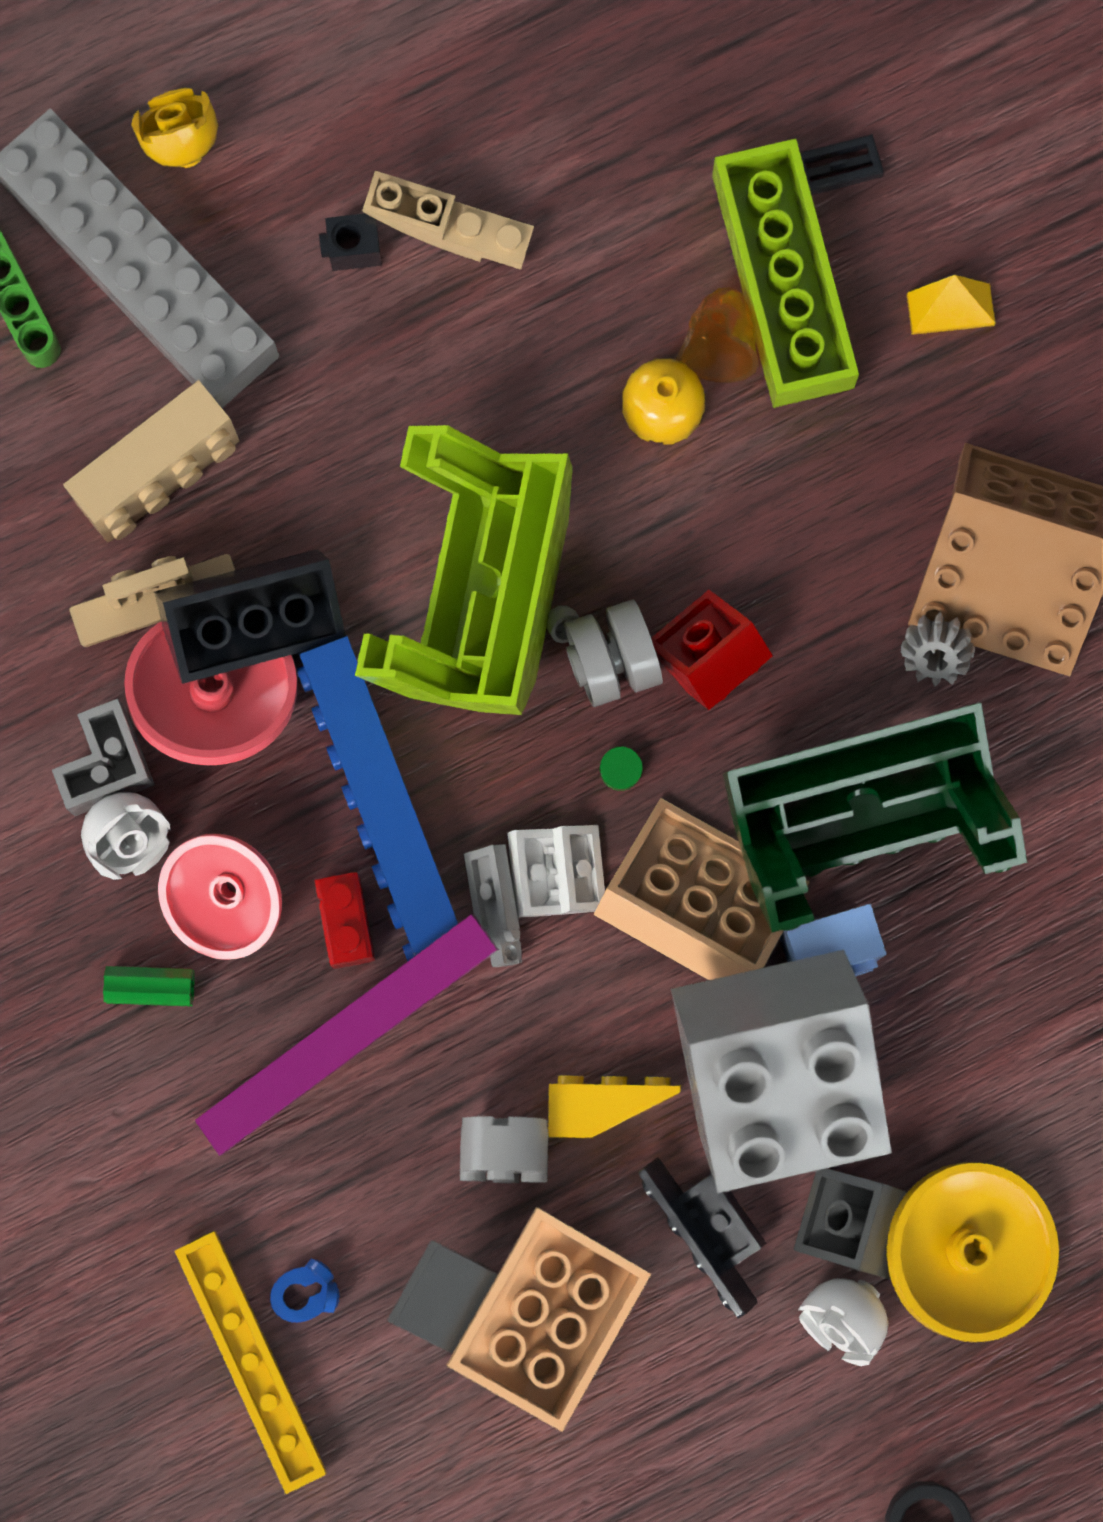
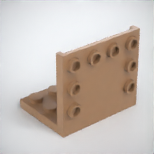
M965 443L959 458L952 499L912 608L908 625L918 626V621L923 615L933 622L936 615L940 612L944 617V621L948 623L958 617L960 622L959 629H970V642L973 643V646L1070 676L1103 595V486Z

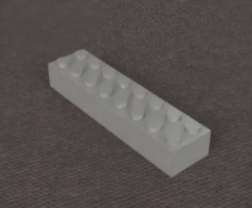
M51 108L0 151V183L181 374L192 385L199 380L221 408L227 405L279 358L275 342Z

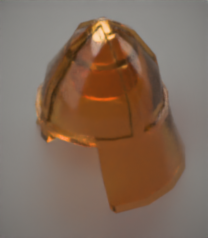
M718 288L703 298L697 310L691 315L689 331L676 356V361L686 364L698 375V378L712 382L733 383L746 380L756 373L759 366L752 315L742 293L733 288Z

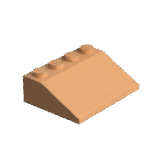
M662 798L658 801L612 878L594 913L598 918L708 980L764 968L783 933V930L773 933L770 930L752 890L739 841Z
M536 1207L449 1359L447 1366L563 1432L651 1274Z

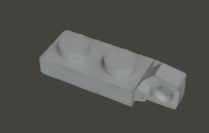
M505 844L491 845L465 853L464 859L474 915L499 948L497 952L490 956L492 967H507L522 963L521 942L519 941L520 931L518 930L520 928Z

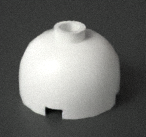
M116 792L102 798L86 814L81 831L83 848L86 856L101 875L114 880L122 879L119 874H127L129 872H133L135 876H138L156 865L167 851L170 842L166 836L168 829L170 830V823L150 799L132 792Z
M836 1278L819 1284L799 1307V1310H804L799 1316L801 1324L822 1347L829 1351L833 1343L845 1352L841 1358L842 1360L859 1366L869 1365L878 1353L886 1338L889 1323L884 1306L879 1300L880 1295L872 1285L862 1280L855 1282L849 1279Z

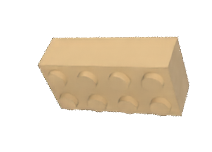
M198 380L65 482L63 486L107 543L114 538L121 540L136 528L135 522L146 513L155 514L164 508L170 500L168 496L181 486L183 489H186L195 484L202 477V470L214 461L220 463L232 455L236 450L235 444L240 440L230 417Z

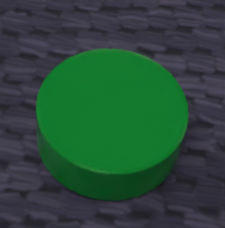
M627 747L612 748L605 753L600 763L601 778L613 790L625 791L633 788L639 782L642 775L643 766L639 755Z

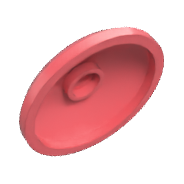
M203 834L181 844L170 854L164 863L158 884L161 910L171 930L191 949L211 958L237 959L257 951L274 934L282 912L280 885L268 861L248 843L229 835ZM227 882L234 885L236 893L229 890Z

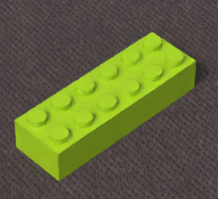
M791 139L715 157L712 176L773 408L854 389L859 372L797 140Z

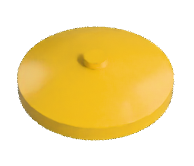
M967 1162L944 1166L929 1173L906 1193L899 1203L890 1224L887 1239V1263L894 1289L902 1304L917 1321L933 1332L945 1337L968 1342H985L1005 1337L1027 1324L1046 1302L1052 1290L1058 1269L1059 1244L1057 1231L1045 1202L1037 1191L1024 1179L999 1166Z

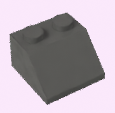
M827 1168L816 1170L794 1251L891 1280L887 1263L888 1233L894 1213L907 1192L883 1183Z

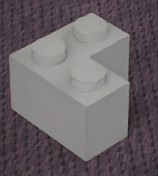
M119 699L77 714L92 754L52 769L66 810L74 816H78L88 812L94 804L108 795L116 792L137 793L155 786L126 707Z

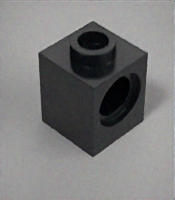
M366 213L325 218L326 232L319 233L322 258L330 259L332 271L382 266L378 227L375 218ZM348 236H354L360 240L359 244L351 249L339 246L340 241Z

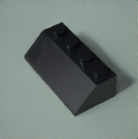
M318 549L154 591L163 631L182 684L311 650L346 637L330 561Z

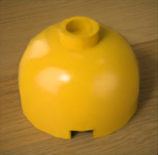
M192 88L168 91L148 101L150 110L145 112L142 117L139 110L134 114L131 125L140 146L148 157L164 166L182 168L192 167L202 160V157L214 145L218 129L216 114L206 92L201 90L202 96L194 95Z
M654 359L642 364L629 377L623 391V415L628 427L640 439L648 442L649 440L663 442V445L674 444L688 438L698 428L705 410V392L698 375L686 364L674 359Z

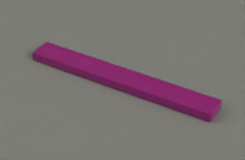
M471 914L194 1121L218 1155L225 1154L497 952L499 948L475 915Z

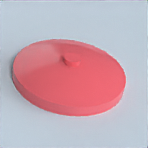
M162 622L157 623L140 639L130 655L125 671L124 686L127 708L137 730L152 746L162 753L191 764L223 765L257 754L281 734L292 716L296 703L297 675L292 655L182 684L163 631Z

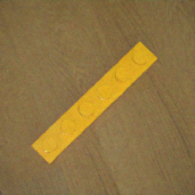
M214 1231L175 1250V1254L285 1494L326 1475L327 1470L217 1232Z

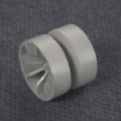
M634 599L606 608V620L609 632L606 633L608 641H606L599 623L592 614L564 623L569 642L566 651L579 687L584 686L593 708L620 699L621 688L617 674L624 673L629 686L635 693L663 684L660 665L649 631Z

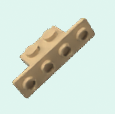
M225 554L190 567L184 557L176 559L175 556H168L154 561L151 564V569L136 573L135 570H127L115 574L111 577L112 582L102 585L105 592L104 596L70 608L81 645L89 647L161 622L154 591L235 571L230 555Z

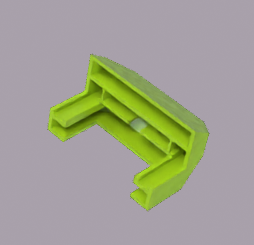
M448 425L409 426L400 467L453 494L441 552L438 558L433 590L430 596L426 623L421 643L401 635H390L388 642L372 634H364L355 676L411 699L477 712L522 715L537 678L547 629V619L551 610L569 522L573 469L569 455L500 454Z

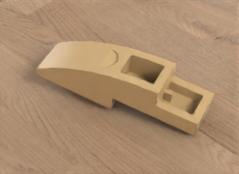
M378 171L374 173L363 207V212L433 246L481 262L482 258H486L517 269L522 268L534 229L532 225L455 202L454 195Z

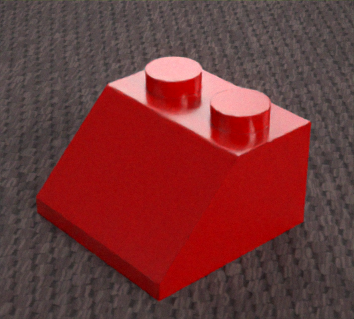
M711 590L706 591L651 637L658 660L684 690L708 710L724 700L731 691L750 675L756 673L763 664L773 657L752 621Z

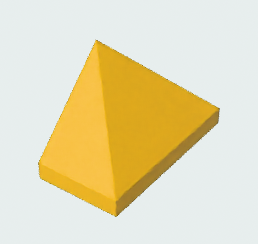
M952 275L907 292L912 335L995 325L989 283Z

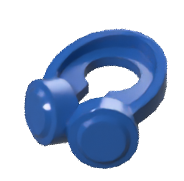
M311 1258L305 1267L295 1268L283 1274L273 1285L270 1295L271 1307L276 1315L288 1322L297 1323L313 1319L322 1312L334 1313L339 1302V1289L337 1283L332 1281L334 1276L330 1268L323 1262ZM317 1282L322 1285L321 1292L309 1297L308 1303L302 1309H291L284 1302V1291L291 1284H301L306 1287Z

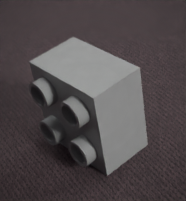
M844 950L671 989L698 1131L718 1193L891 1153L868 1003Z

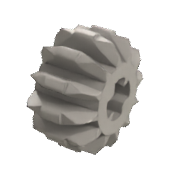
M941 612L936 615L933 622L923 615L918 621V626L910 625L907 628L906 639L901 645V653L905 657L904 665L906 671L917 670L916 678L918 682L926 677L932 678L931 681L934 687L940 683L941 678H944L953 685L954 681L957 680V674L966 675L970 667L971 658L974 657L975 647L970 642V629H959L960 622L958 617L948 623L944 621Z

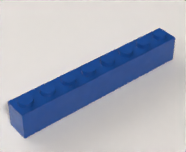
M346 636L299 654L304 666L296 670L305 693L313 690L318 705L312 707L311 710L320 732L328 729L333 745L326 747L334 770L337 771L343 768L349 784L341 786L349 809L358 808L364 823L356 827L365 850L374 848L379 863L371 867L380 890L387 887L390 890L394 903L387 905V909L395 929L397 930L402 927L405 929L410 943L403 945L402 948L407 961H409L458 925V922L364 679L355 676L358 662Z

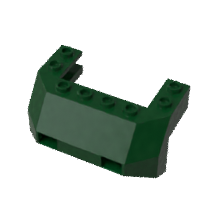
M981 702L727 771L723 774L732 820L752 890L772 933L781 930H794L802 924L814 921L812 910L803 894L808 892L806 877L818 875L823 870L841 865H855L864 859L877 855L899 853L910 846L925 842H939L947 836L960 833L984 874L1005 872L1013 866L1027 863L1020 817L993 776Z

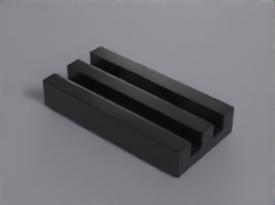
M873 134L800 153L811 195L883 177L884 174ZM867 149L869 153L806 169L805 164ZM872 164L871 167L810 182V179Z

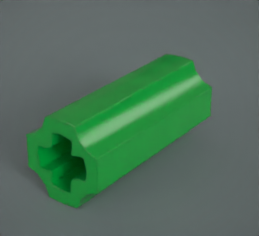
M106 966L103 986L104 1003L193 1006L195 971L193 969Z

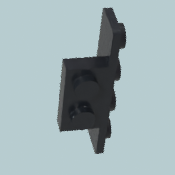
M656 1158L638 1171L645 1192L651 1199L659 1203L667 1215V1222L671 1230L677 1236L682 1237L688 1245L698 1269L707 1274L718 1289L717 1293L722 1304L727 1309L733 1311L737 1318H741L758 1301L734 1266L767 1243L730 1190L721 1193L717 1192L712 1174L683 1193L663 1162Z

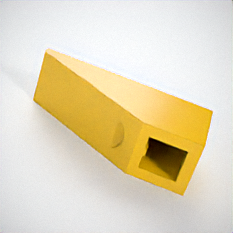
M558 1076V1084H549L548 1138H593L680 1093V1086H671L670 1077H645V1085H627V1077L602 1076L601 1085L584 1084V1076Z

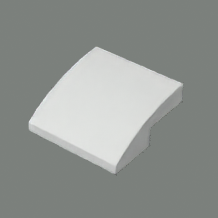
M598 825L513 830L507 833L512 885L518 917L551 916L596 911L605 893Z

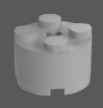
M493 1116L462 1118L460 1181H486L487 1174V1180H493V1183H520V1175L521 1182H547L548 1121L546 1119L529 1117L493 1118Z

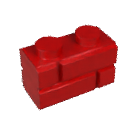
M352 872L315 880L330 966L333 969L376 961L359 874Z

